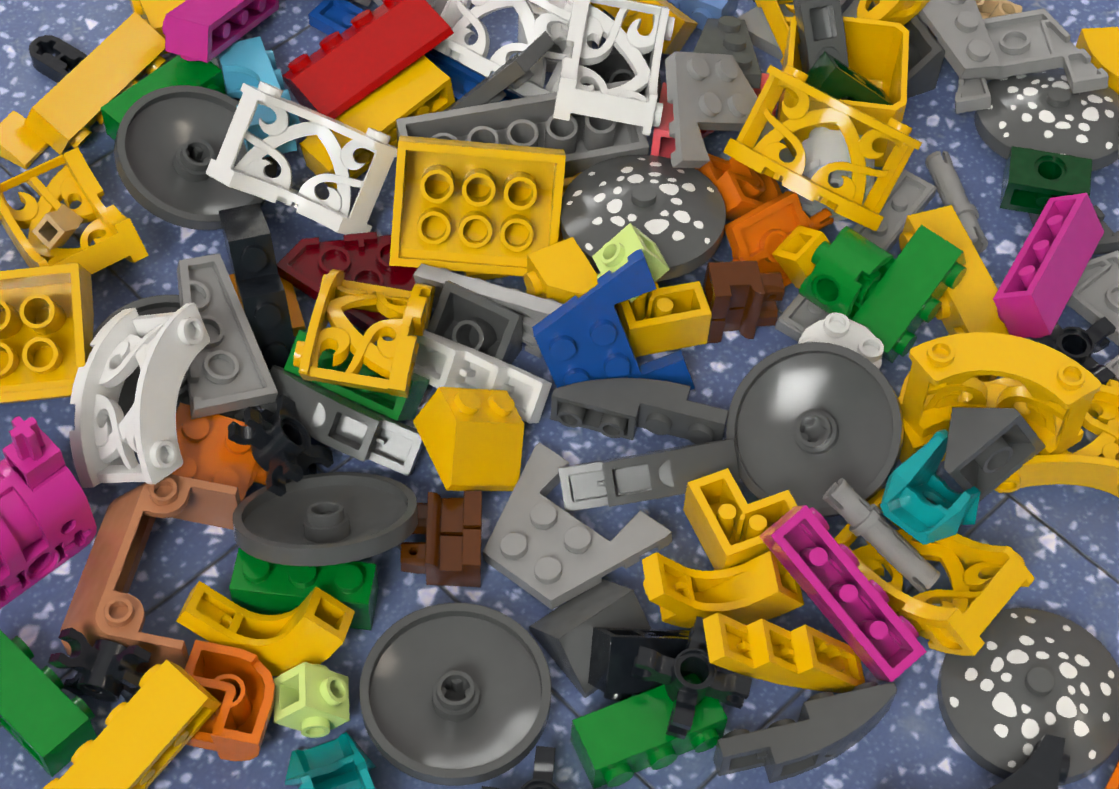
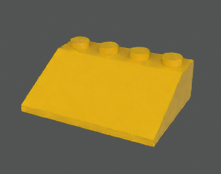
M400 135L397 148L389 266L418 268L422 263L436 268H446L450 271L523 276L527 273V254L558 243L566 160L564 149Z
M79 263L0 271V404L71 397L78 367L85 366L92 351L90 343L93 340L94 326L91 274Z

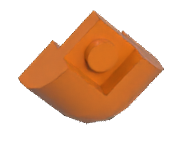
M708 154L710 161L701 168H695L709 178L718 188L725 203L726 220L729 221L741 217L782 194L774 178L760 174L732 157L726 160Z
M195 640L184 670L215 697L221 705L186 745L217 751L219 758L222 760H252L259 756L273 713L276 686L271 672L258 659L256 654L241 648Z

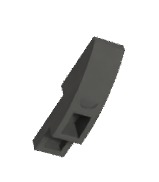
M793 0L800 37L798 49L802 71L807 74L824 51L849 67L840 0ZM848 96L843 97L841 99L847 100Z
M277 365L272 366L270 374L278 391L276 399L282 394L295 402L296 412L294 418L304 425L310 437L360 461L371 460L406 476L413 474L424 446L417 429L356 404L310 381L303 380L301 377L285 371L284 368ZM276 400L273 403L258 405L262 409H267L273 413L277 409Z
M611 378L578 382L555 388L551 396L550 419L558 421L567 427H582L601 432L610 438L621 437L633 440L637 427H640L657 435L668 434L690 440L694 444L723 440L729 410L689 401L691 386L643 378Z
M733 438L558 468L566 512L608 505L612 507L685 494L687 482L727 468L736 483L740 482Z
M866 682L856 686L850 692L836 695L833 692H821L811 696L803 703L798 722H795L793 719H782L772 723L767 729L749 732L747 729H738L725 734L722 739L717 740L713 757L718 776L764 766L769 783L795 777L825 764L854 746L876 727L892 705L897 692L895 683L890 682L878 685L877 682Z

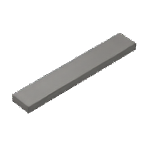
M903 169L879 213L884 218L877 231L858 223L852 230L889 252L903 232L907 215L922 212L935 196L937 187ZM798 294L777 319L775 329L798 342L807 327L819 320H824L829 314Z

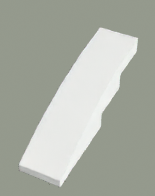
M426 330L423 336H417L419 350L413 373L429 379V385L436 388L455 387L505 390L513 399L523 421L529 424L539 423L552 385L551 382L483 352ZM386 337V338H385L386 341H392V340H393V339L390 338V337Z

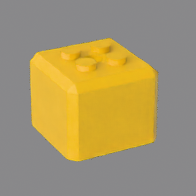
M796 15L791 17L782 71H784L787 64L802 71L798 49L800 37ZM843 16L849 68L882 89L893 105L838 100L885 124L888 123L890 117L902 122L907 104L909 30L898 22ZM785 87L778 101L777 119L782 123L789 119L783 113L782 102L784 101L788 107L793 108L799 101L797 94ZM809 96V111L833 108ZM849 116L859 135H864L867 131L874 129ZM826 122L795 131L794 134L802 143L809 138V133L815 128L840 129L836 122ZM784 138L783 141L788 146L792 156L796 157L795 148L788 139ZM877 138L873 141V150L878 153L884 152L881 157L875 159L874 167L884 166L895 146L894 142L885 138Z

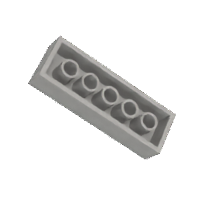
M630 80L607 83V89L621 86ZM557 92L396 119L397 142L400 135L564 149L566 154L564 178L573 177L577 173L583 172L589 167L611 158L627 155H648L649 152L647 137L641 133V126L574 113L570 114L569 121L553 118Z

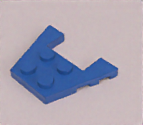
M642 249L630 254L627 257L628 262L614 273L609 270L597 279L598 284L580 298L575 295L532 327L535 340L557 388L597 379L643 378L691 386L690 390L695 389L681 350L642 365L638 364L615 308V304L657 289Z

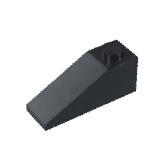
M593 627L588 683L604 692V698L615 701H623L632 697V694H641L664 685L655 681H644L630 677L633 661L638 654L639 647L650 648L664 656L676 659L679 653L686 650L690 630ZM682 671L681 675L682 677L691 674L692 672Z

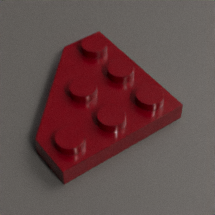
M377 232L343 235V240L319 242V237L301 239L277 263L278 273L281 278L317 300L323 275L328 274L332 269L344 271V280L412 291L416 284L413 274L418 268L389 266L391 235L377 236ZM355 308L343 312L350 323L364 332L373 324L389 319L379 312Z

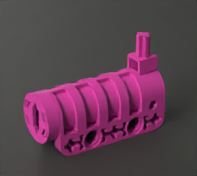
M20 416L15 417L11 421L13 429L9 433L13 442L2 449L5 458L0 461V609L90 544L97 532V526L84 491L65 465L61 450L38 427L37 421L32 416L25 421Z

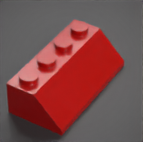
M382 0L384 4L371 12L368 9L356 15L350 21L352 26L340 34L337 31L321 40L319 43L321 48L310 56L303 54L291 61L287 66L289 71L283 74L282 77L300 105L335 119L450 37L454 32L426 0Z

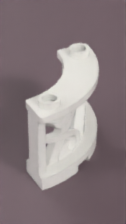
M448 0L441 17L451 27L454 34L438 44L434 49L478 73L490 77L492 72H495L504 65L512 54L522 53L544 31L548 33L555 43L562 41V37L551 34V26L555 23H562L568 26L572 5L566 3L564 8L561 9L546 0ZM528 2L548 12L541 14L536 19ZM471 3L475 5V7L469 10ZM514 7L525 30L528 45L523 43L504 45L488 60L486 57L489 51L490 39L487 28L480 19L497 10ZM473 25L477 30L478 40L475 44L469 45L468 40L470 36L475 34L474 31L469 29ZM566 46L563 54L547 51L530 68L534 75L516 90L511 84L508 88L524 97L557 92L563 57L571 58L572 47ZM546 59L558 61L544 89Z
M573 0L566 36V46L572 47L571 58L563 57L553 118L569 121L570 114L574 113L641 126V133L650 136L652 126L659 127L663 111V103L657 102V89L664 40L671 41L675 17L668 16L670 9L664 6L632 0ZM589 3L620 9L615 20H613ZM629 10L653 14V29L650 34L643 36L637 31L640 27L641 18L631 23L626 34L621 26ZM602 37L606 39L605 43L598 49L590 48L587 45L588 41H594L599 47ZM614 46L627 61L635 77L621 86L607 89V85L600 75L581 65H594L602 62L609 56ZM651 52L650 63L648 67L642 55ZM644 88H646V89H645V96H643V95H641V94L639 93V92H641Z
M260 81L258 88L243 83L240 89L243 94L216 160L211 158L205 174L228 187L249 193L272 203H275L277 200L285 203V205L297 208L296 213L312 219L337 233L347 235L370 232L372 226L367 224L393 159L397 157V148L388 144L391 136L370 127L364 133L312 109L282 98L283 90ZM258 104L271 108L276 114V120L272 124H267L262 118H259L260 128L269 135L263 140L248 131ZM288 112L310 121L289 126ZM331 130L353 140L341 148ZM317 135L330 156L335 174H318L307 180L299 191L290 188L292 184L291 166L287 158L276 148L297 138ZM244 139H246L254 147L234 166ZM359 148H365L374 153L364 180L352 178L349 174V169L358 170L366 164L355 160L354 153ZM267 154L274 158L281 167V173L278 177L272 178L265 173V167L273 164L267 159H262ZM322 182L337 183V189L327 187L329 190V197L327 199H321L317 196L315 192L317 184ZM351 186L358 187L360 190L350 212Z
M186 303L176 312L141 316L138 315L136 308L124 309L112 317L90 343L93 349L85 366L78 367L70 404L75 405V430L69 431V438L75 469L82 488H94L100 483L146 482V484H157L183 465L176 432L178 394L191 362L210 343V337L195 303ZM139 365L140 374L137 382L135 402L126 416H124L118 404L120 393L126 378ZM134 451L137 452L139 463L135 457Z

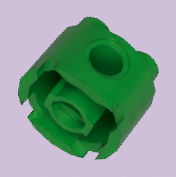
M846 226L839 232L832 244L824 241L818 246L811 259V262L816 266L812 273L803 281L799 294L828 314L842 313L851 320L895 261L894 256Z

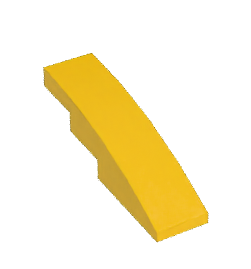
M719 612L702 619L709 662L716 666L779 685L823 692H850L856 686L865 683L861 660L851 647L806 624L788 631L762 618L749 625L742 624Z

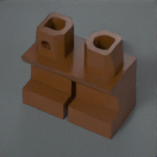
M757 261L708 262L703 282V291L712 313L707 344L721 342L723 332L739 330L743 337L754 339L756 327L775 326L778 318L776 301H782L785 293L781 273H760Z
M482 490L464 491V498H441L438 493L428 492L427 503H417L418 525L412 533L426 534V542L401 543V572L426 574V585L481 587Z

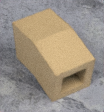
M62 204L57 211L46 213L32 232L50 250L64 246L77 230L83 218Z

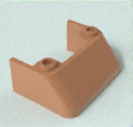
M170 474L157 484H146L144 482L114 499L106 510L61 630L73 628L81 632L92 647L95 641L99 639L113 641L125 647L138 645L152 653L149 662H143L136 668L135 671L139 673H146L156 664L162 665L166 659L185 669L189 658L185 641L141 632L145 623V611L140 600L128 594L156 517L175 518L234 530L232 517L235 508L241 502L238 487ZM61 640L65 651L70 656L71 646L68 642Z

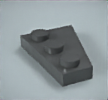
M722 16L719 19L708 18L693 52L733 55L751 87L760 88L762 74L745 20H740L734 16Z
M544 31L521 54H515L491 75L492 78L486 77L447 110L501 101L506 96L503 91L511 84L516 90L534 75L530 68L555 42Z

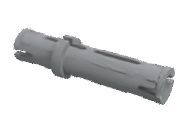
M940 151L933 152L926 158L925 164L934 180L944 206L952 205L979 254L987 248L988 241L978 223L979 213L976 206L968 201L949 153L943 151L941 156Z
M844 478L839 479L837 483L835 482L825 492L822 499L851 525L849 530L856 537L861 535L919 593L925 592L926 589H930L936 583L941 573L880 515L882 511L875 504L870 505Z

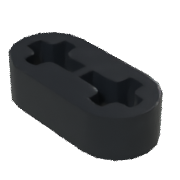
M53 35L40 36L29 45L33 67L56 83H59L69 73L68 68L73 70L87 57L85 53Z

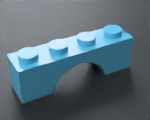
M260 36L236 41L217 55L218 65L223 73L227 96L241 98L243 92L240 89L243 83L258 88L260 81L283 90L281 97L291 101L289 91L284 87L281 71L277 69L272 49L265 50ZM258 104L248 131L263 140L269 135L260 128L259 118H262L267 124H272L276 120V114L271 108ZM288 112L289 126L299 124V117ZM244 139V145L248 152L254 145ZM296 139L276 149L282 154L297 151Z

